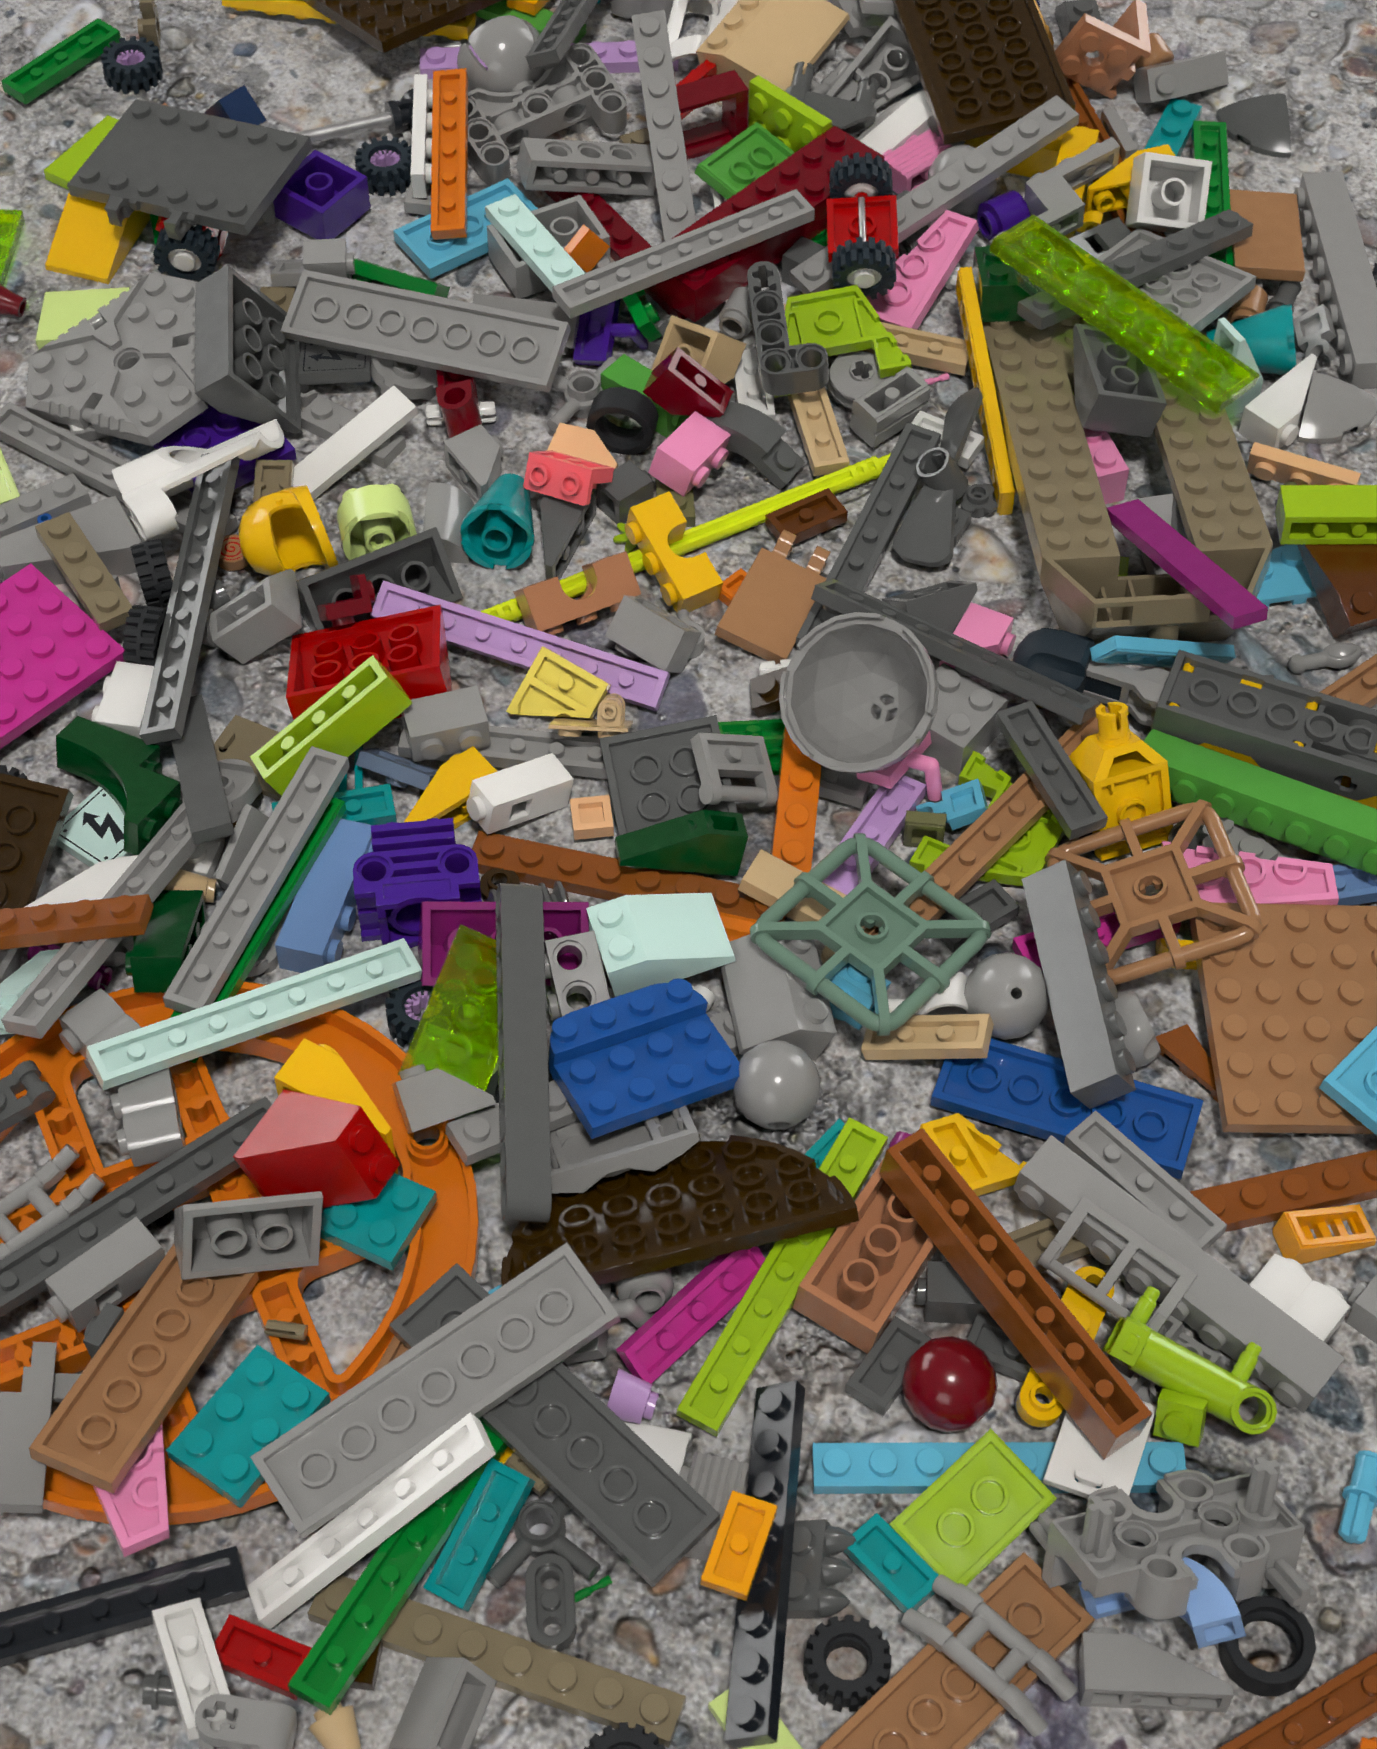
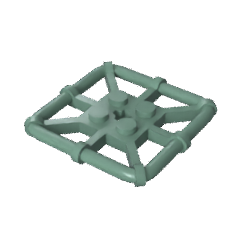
M854 833L853 838L840 843L808 873L802 872L794 879V886L771 905L758 918L756 923L751 926L750 937L751 941L757 944L764 953L806 983V989L813 995H822L859 1024L872 1031H876L877 1036H889L890 1031H894L904 1025L936 993L941 994L950 986V979L982 949L986 941L991 937V928L988 921L983 920L974 910L934 883V877L928 872H919L879 842L866 838L865 833ZM853 855L856 860L859 884L843 898L822 882ZM869 856L909 885L895 898L872 882ZM925 895L958 920H925L908 908V906L918 896L922 897ZM812 897L830 910L819 921L779 922L804 898ZM865 926L870 929L876 926L879 928L878 935H869L864 932L862 927ZM924 938H967L939 967L914 950ZM776 940H818L835 952V954L818 970H815ZM901 962L923 978L924 982L890 1013L885 976ZM847 963H850L871 979L875 1013L830 981Z

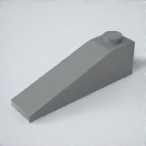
M890 16L826 95L855 101L859 79L869 77L866 89H869L871 79L874 78L879 82L874 107L877 109L921 82L901 24Z

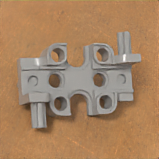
M1264 1457L1255 1458L1252 1472L1214 1481L1202 1472L1189 1469L1166 1473L1163 1479L1157 1480L1156 1491L1160 1495L1159 1513L1140 1509L1122 1489L1112 1486L1092 1492L1088 1497L1087 1509L1084 1513L1055 1519L1047 1512L1039 1514L1038 1521L1031 1522L1029 1526L1030 1532L1046 1551L1042 1579L1049 1588L1080 1580L1082 1582L1081 1587L1085 1591H1089L1094 1598L1124 1592L1125 1597L1133 1607L1149 1618L1162 1620L1186 1614L1190 1590L1196 1589L1198 1578L1192 1569L1183 1561L1184 1557L1192 1554L1210 1557L1220 1569V1579L1231 1591L1235 1601L1251 1598L1259 1594L1262 1588H1276L1298 1612H1303L1307 1609V1604L1315 1602L1317 1598L1315 1591L1296 1572L1305 1526L1275 1495L1281 1465L1276 1460L1268 1462ZM1222 1522L1228 1526H1218V1523ZM1140 1542L1145 1544L1146 1546L1139 1547L1133 1546L1131 1544Z

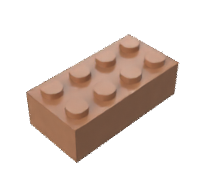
M883 1160L855 1201L859 1221L838 1226L800 1283L793 1304L794 1310L867 1354L893 1320L916 1284L917 1277L921 1276L927 1266V1262L932 1259L938 1249L879 1173Z

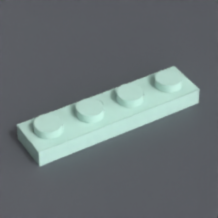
M516 194L485 206L486 218L551 292L553 286L585 274Z

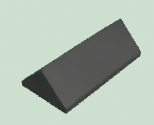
M437 527L296 581L302 617L311 632L333 627L331 620H320L317 605L353 598L350 575L365 574L366 581L370 580L373 584L375 600L383 580L449 602L463 598ZM371 612L354 615L355 622L372 619L370 616Z

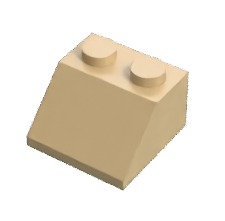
M671 315L651 370L653 371L671 352L679 347L725 384L734 378L746 343Z

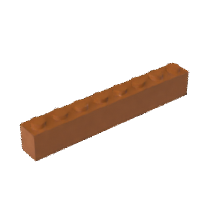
M921 1128L888 1148L880 1169V1176L1102 1457L1106 1459L1138 1437L1153 1413L926 1131Z

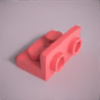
M553 450L529 452L523 487L530 491L585 506L590 504L592 489H596L597 484L612 482L614 468Z

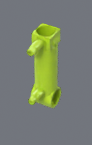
M1148 1286L1144 1294L1138 1299L1131 1315H1127L1126 1318L1120 1316L1102 1351L1128 1364V1369L1162 1388L1208 1400V1413L1245 1433L1261 1434L1269 1430L1276 1419V1403L1265 1390L1248 1382L1258 1362V1356L1262 1350L1261 1346L1252 1341L1249 1342L1245 1351L1241 1352L1232 1371L1229 1372L1146 1326L1160 1295L1159 1290ZM1248 1397H1255L1258 1402L1257 1414L1254 1418L1243 1421L1239 1414L1240 1404Z

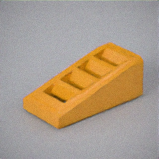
M1360 1204L1284 1212L1272 1230L1282 1256L1294 1259L1300 1264L1374 1246L1377 1242ZM1343 1221H1347L1353 1233L1352 1235L1348 1234ZM1327 1225H1330V1227H1331V1229H1332V1231H1333V1233H1334V1235H1335L1334 1237L1332 1236V1234H1331V1232H1330V1230H1329V1228H1328ZM1311 1229H1313V1231H1314V1233H1315V1235H1316V1238H1315V1239H1314V1237H1313V1235H1312V1233H1311Z

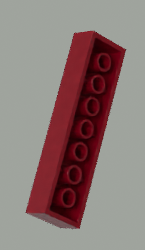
M832 126L673 238L795 189L815 209L813 221L650 286L646 290L693 322H697L729 299L734 289L748 285L747 271L754 263L768 261L776 265L782 261L783 254L801 236L811 240L827 228L826 199H831L830 169L831 167L834 168V163L837 160L842 162V157L845 155L852 159L854 158L853 153L860 152V157H865L866 152L872 153V159L878 155L882 157V162H884L885 156L837 126Z

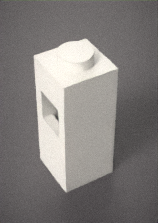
M550 753L472 780L466 808L470 817L477 821L488 835L567 807L574 778L556 756Z

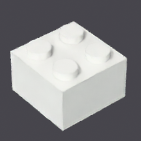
M1144 152L1134 157L1125 226L1173 234L1205 220L1212 161Z

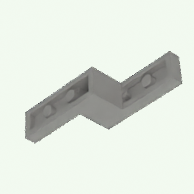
M1111 137L1101 143H1095L1086 151L1072 158L1069 157L1062 160L1057 166L1043 173L1040 172L1033 175L1026 181L1024 200L1034 216L1029 217L1021 225L1009 231L1000 232L990 240L989 244L1010 246L1021 257H1024L1082 227L1085 203L1074 190L1105 175L1118 165L1120 145Z

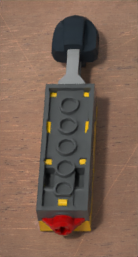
M1042 628L1028 633L1014 652L1013 662L1094 698L1101 703H1125L1128 706V711L1137 722L1152 727L1151 730L1155 729L1377 809V710L1183 650L1178 651L1171 671L1157 667L1138 671L1115 663H1097L1092 661L1090 648L1096 645L1093 639L1059 629Z

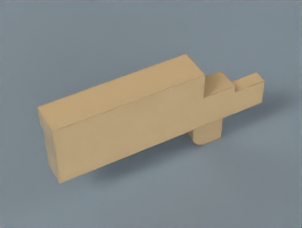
M761 849L742 878L738 890L770 907L794 886V879L803 871ZM825 884L827 887H829L830 889H832L834 892H836V893H837L838 895H840L841 897L844 898V897L846 896L844 893H842V892H840V891H838V890L832 888L831 886ZM811 897L804 898L785 916L794 921H819L830 910ZM827 946L824 947L821 953L823 964L835 954Z

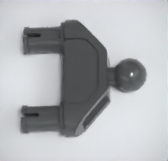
M804 62L795 64L791 86L785 92L832 120V126H837L851 136L864 132L875 122L877 112L874 102L879 88V82L876 79L872 78L870 88L866 89L869 77L860 78L855 101H850L810 91L815 67L807 63L806 72L802 74Z

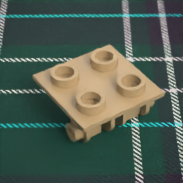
M612 693L607 695L599 704L597 719L555 717L549 724V729H558V735L566 737H580L585 730L598 731L597 737L604 738L629 732L633 721L625 720V701L623 697Z

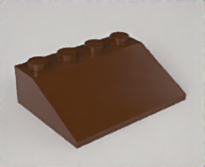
M1377 544L1297 545L1333 639L1377 626Z

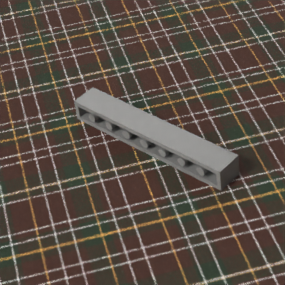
M1343 172L1302 173L1300 186L1294 190V194H1297L1298 208L1300 210L1301 231H1306L1307 253L1312 254L1313 275L1315 278H1319L1320 300L1326 303V307L1331 314L1336 337L1333 338V347L1335 350H1339L1341 375H1346L1347 382L1360 389L1377 388V287Z
M1052 1135L1019 1171L1013 1190L1018 1193V1197L1026 1206L1033 1210L1039 1209L1052 1219L1059 1231L1083 1196H1085L1195 1272L1198 1277L1171 1316L1186 1322L1198 1332L1205 1344L1216 1350L1221 1349L1236 1362L1241 1352L1245 1351L1249 1342L1252 1341L1261 1346L1262 1350L1258 1356V1362L1250 1377L1260 1379L1273 1389L1274 1395L1283 1404L1292 1408L1296 1407L1304 1413L1345 1358ZM1090 1214L1073 1236L1086 1245L1092 1256L1104 1265H1113L1129 1242ZM1140 1249L1122 1273L1130 1286L1141 1293H1144L1148 1286L1159 1290L1160 1295L1157 1301L1162 1303L1179 1278L1174 1272Z

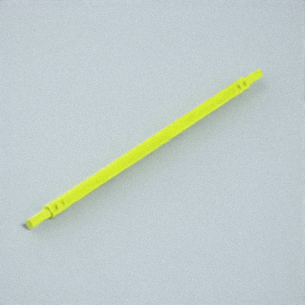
M891 453L880 458L872 456L866 460L684 531L682 540L670 544L669 547L675 554L681 556L765 522V515L827 488L835 495L879 478ZM640 549L627 553L634 574L646 570ZM583 571L559 580L564 593L572 599L583 595L586 590L587 582ZM516 598L480 611L511 622H516L523 618Z

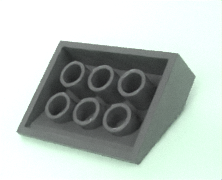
M229 265L195 284V394L202 401L207 402L221 413L260 424L277 419L282 430L296 434L301 431V391L298 377L300 341L287 339L280 332L287 312Z

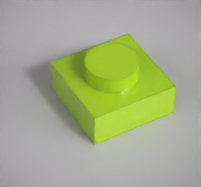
M1162 1388L1157 1401L1153 1435L1199 1448L1204 1433L1208 1400Z

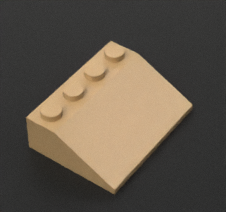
M739 0L697 49L696 53L699 64H702L705 60L716 64L717 74L735 70L748 89L749 81L759 75L785 91L791 86L795 64L804 62L802 74H805L807 63L813 65L850 20L849 13L826 0Z

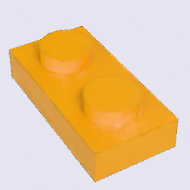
M732 1490L701 1577L702 1586L747 1601L777 1514V1505Z

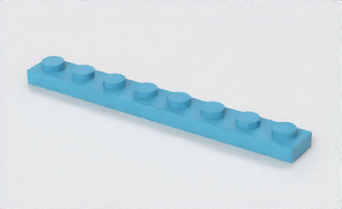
M976 1442L813 1443V1494H922ZM1004 1442L1043 1483L1056 1442ZM1146 1442L1130 1493H1158L1156 1491L1157 1480L1163 1479L1164 1474L1186 1470L1184 1444L1179 1442ZM1044 1484L1052 1493H1069Z

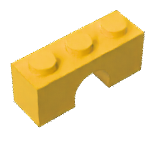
M670 491L630 507L625 524V532L631 544H637L640 549L647 572L651 576L655 575L658 580L660 592L665 603L668 606H673L676 613L681 609L691 612L718 600L723 581L706 552L686 558L678 556L670 549V544L682 540L687 520Z

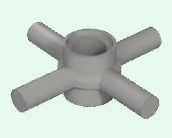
M609 357L595 373L589 370H578L570 374L568 378L556 373L552 387L564 392L566 403L547 422L550 430L556 432L559 423L566 424L573 416L588 418L593 399L600 391H603L601 387V373L615 362L616 358ZM618 413L610 414L624 422H627L630 419V417Z

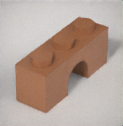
M627 552L616 553L583 565L582 569L587 585L584 594L578 600L572 599L564 593L558 576L513 591L525 625L554 635L564 631L563 623L574 619L577 625L598 618L596 612L598 610L609 607L611 612L617 611L624 595H641Z

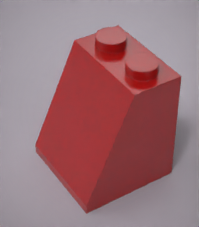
M283 1089L233 1156L262 1197L321 1191L323 1196L322 1208L376 1199L400 1166L399 1161L361 1106Z

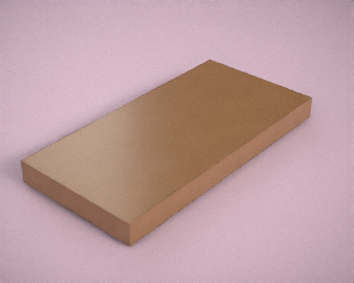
M1230 189L1231 210L1254 224L1251 237L1232 245L1233 267L1255 275L1256 279L1303 282L1305 265L1297 194Z

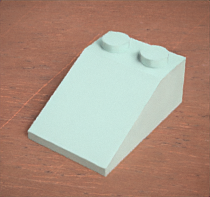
M712 893L624 895L586 908L615 997L650 985L669 983L671 980L678 978L684 979L736 961Z

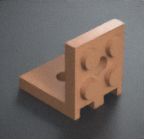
M1134 0L1113 26L1085 13L1054 51L1063 75L1106 97L1114 99L1117 96L1116 86L1122 79L1129 81L1136 73L1135 63L1141 56L1148 58L1151 55L1146 3ZM1099 51V56L1096 58L1086 56L1088 52Z

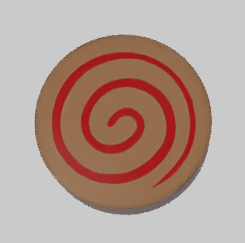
M239 535L224 536L218 566L227 571H238L247 567L249 563L241 554Z

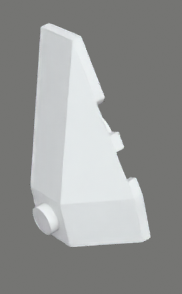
M924 89L890 105L857 140L883 155L887 150H895L905 144L909 137L913 135L918 136L929 129L933 133L936 132L937 136H941Z

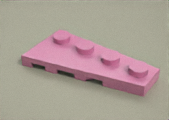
M946 210L917 240L918 245L909 254H903L896 261V282H894L893 289H887V294L884 296L877 293V299L871 300L870 296L866 297L880 316V322L912 329L919 328L979 229L977 220Z
M1162 841L1161 847L1171 844V842ZM1197 846L1196 850L1186 849L1183 854L1188 868L1219 859L1218 854L1214 852V848ZM1239 851L1238 855L1241 856L1245 865L1243 873L1256 903L1338 905L1339 896L1331 863L1278 857L1274 861L1255 857L1256 853ZM1224 877L1196 885L1200 898L1203 900L1217 903H1238L1228 879Z

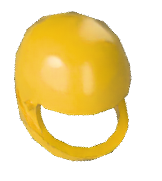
M307 485L285 488L263 496L249 505L244 512L238 528L241 554L256 572L271 576L288 569H292L294 572L299 568L306 569L309 565H322L328 569L339 564Z

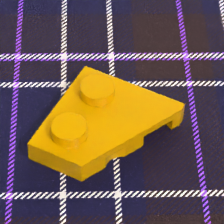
M959 1113L920 1125L919 1130L923 1128L977 1196L1015 1185L1019 1171L1026 1165L1025 1161L1018 1165L1000 1152L1002 1144L991 1136L979 1132L972 1122Z

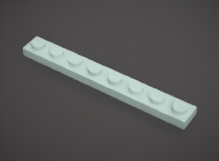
M402 938L87 1046L86 1057L102 1089L106 1090L421 980L422 969L407 942Z

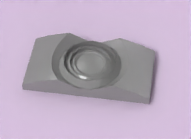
M686 1105L591 1139L580 1120L551 1131L552 1193H584L602 1178L617 1176L631 1169L655 1172L681 1156L700 1141L698 1131Z

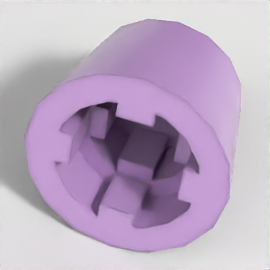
M618 1369L607 1407L622 1421L640 1424L642 1418L652 1419L659 1393L651 1391V1383Z

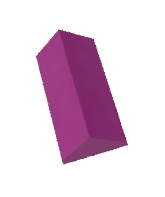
M422 901L418 935L419 965L422 969V986H497L496 902ZM543 902L544 941L589 932V916L586 910L589 907V902ZM564 953L557 959L559 965L567 970L576 969L581 964L579 958L572 953ZM545 979V986H551L550 979Z

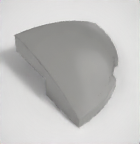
M1314 372L1297 442L1310 444L1334 443L1342 441L1343 434H1347L1355 427H1357L1356 433L1362 432L1372 423L1377 415V399L1350 383Z

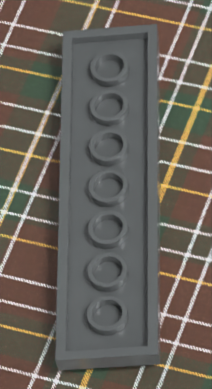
M456 1263L389 1324L390 1331L410 1349L490 1294ZM561 1362L480 1417L521 1460L652 1588L720 1521V1513Z

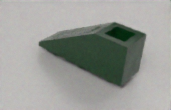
M700 810L616 836L614 842L619 866H628L633 869H663L675 873L686 871L707 873L712 876H738L748 834L742 813Z

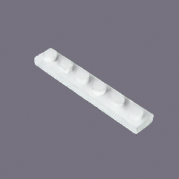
M471 1412L359 1501L336 1516L250 1583L247 1589L258 1621L269 1629L273 1628L493 1457L496 1453L482 1422Z

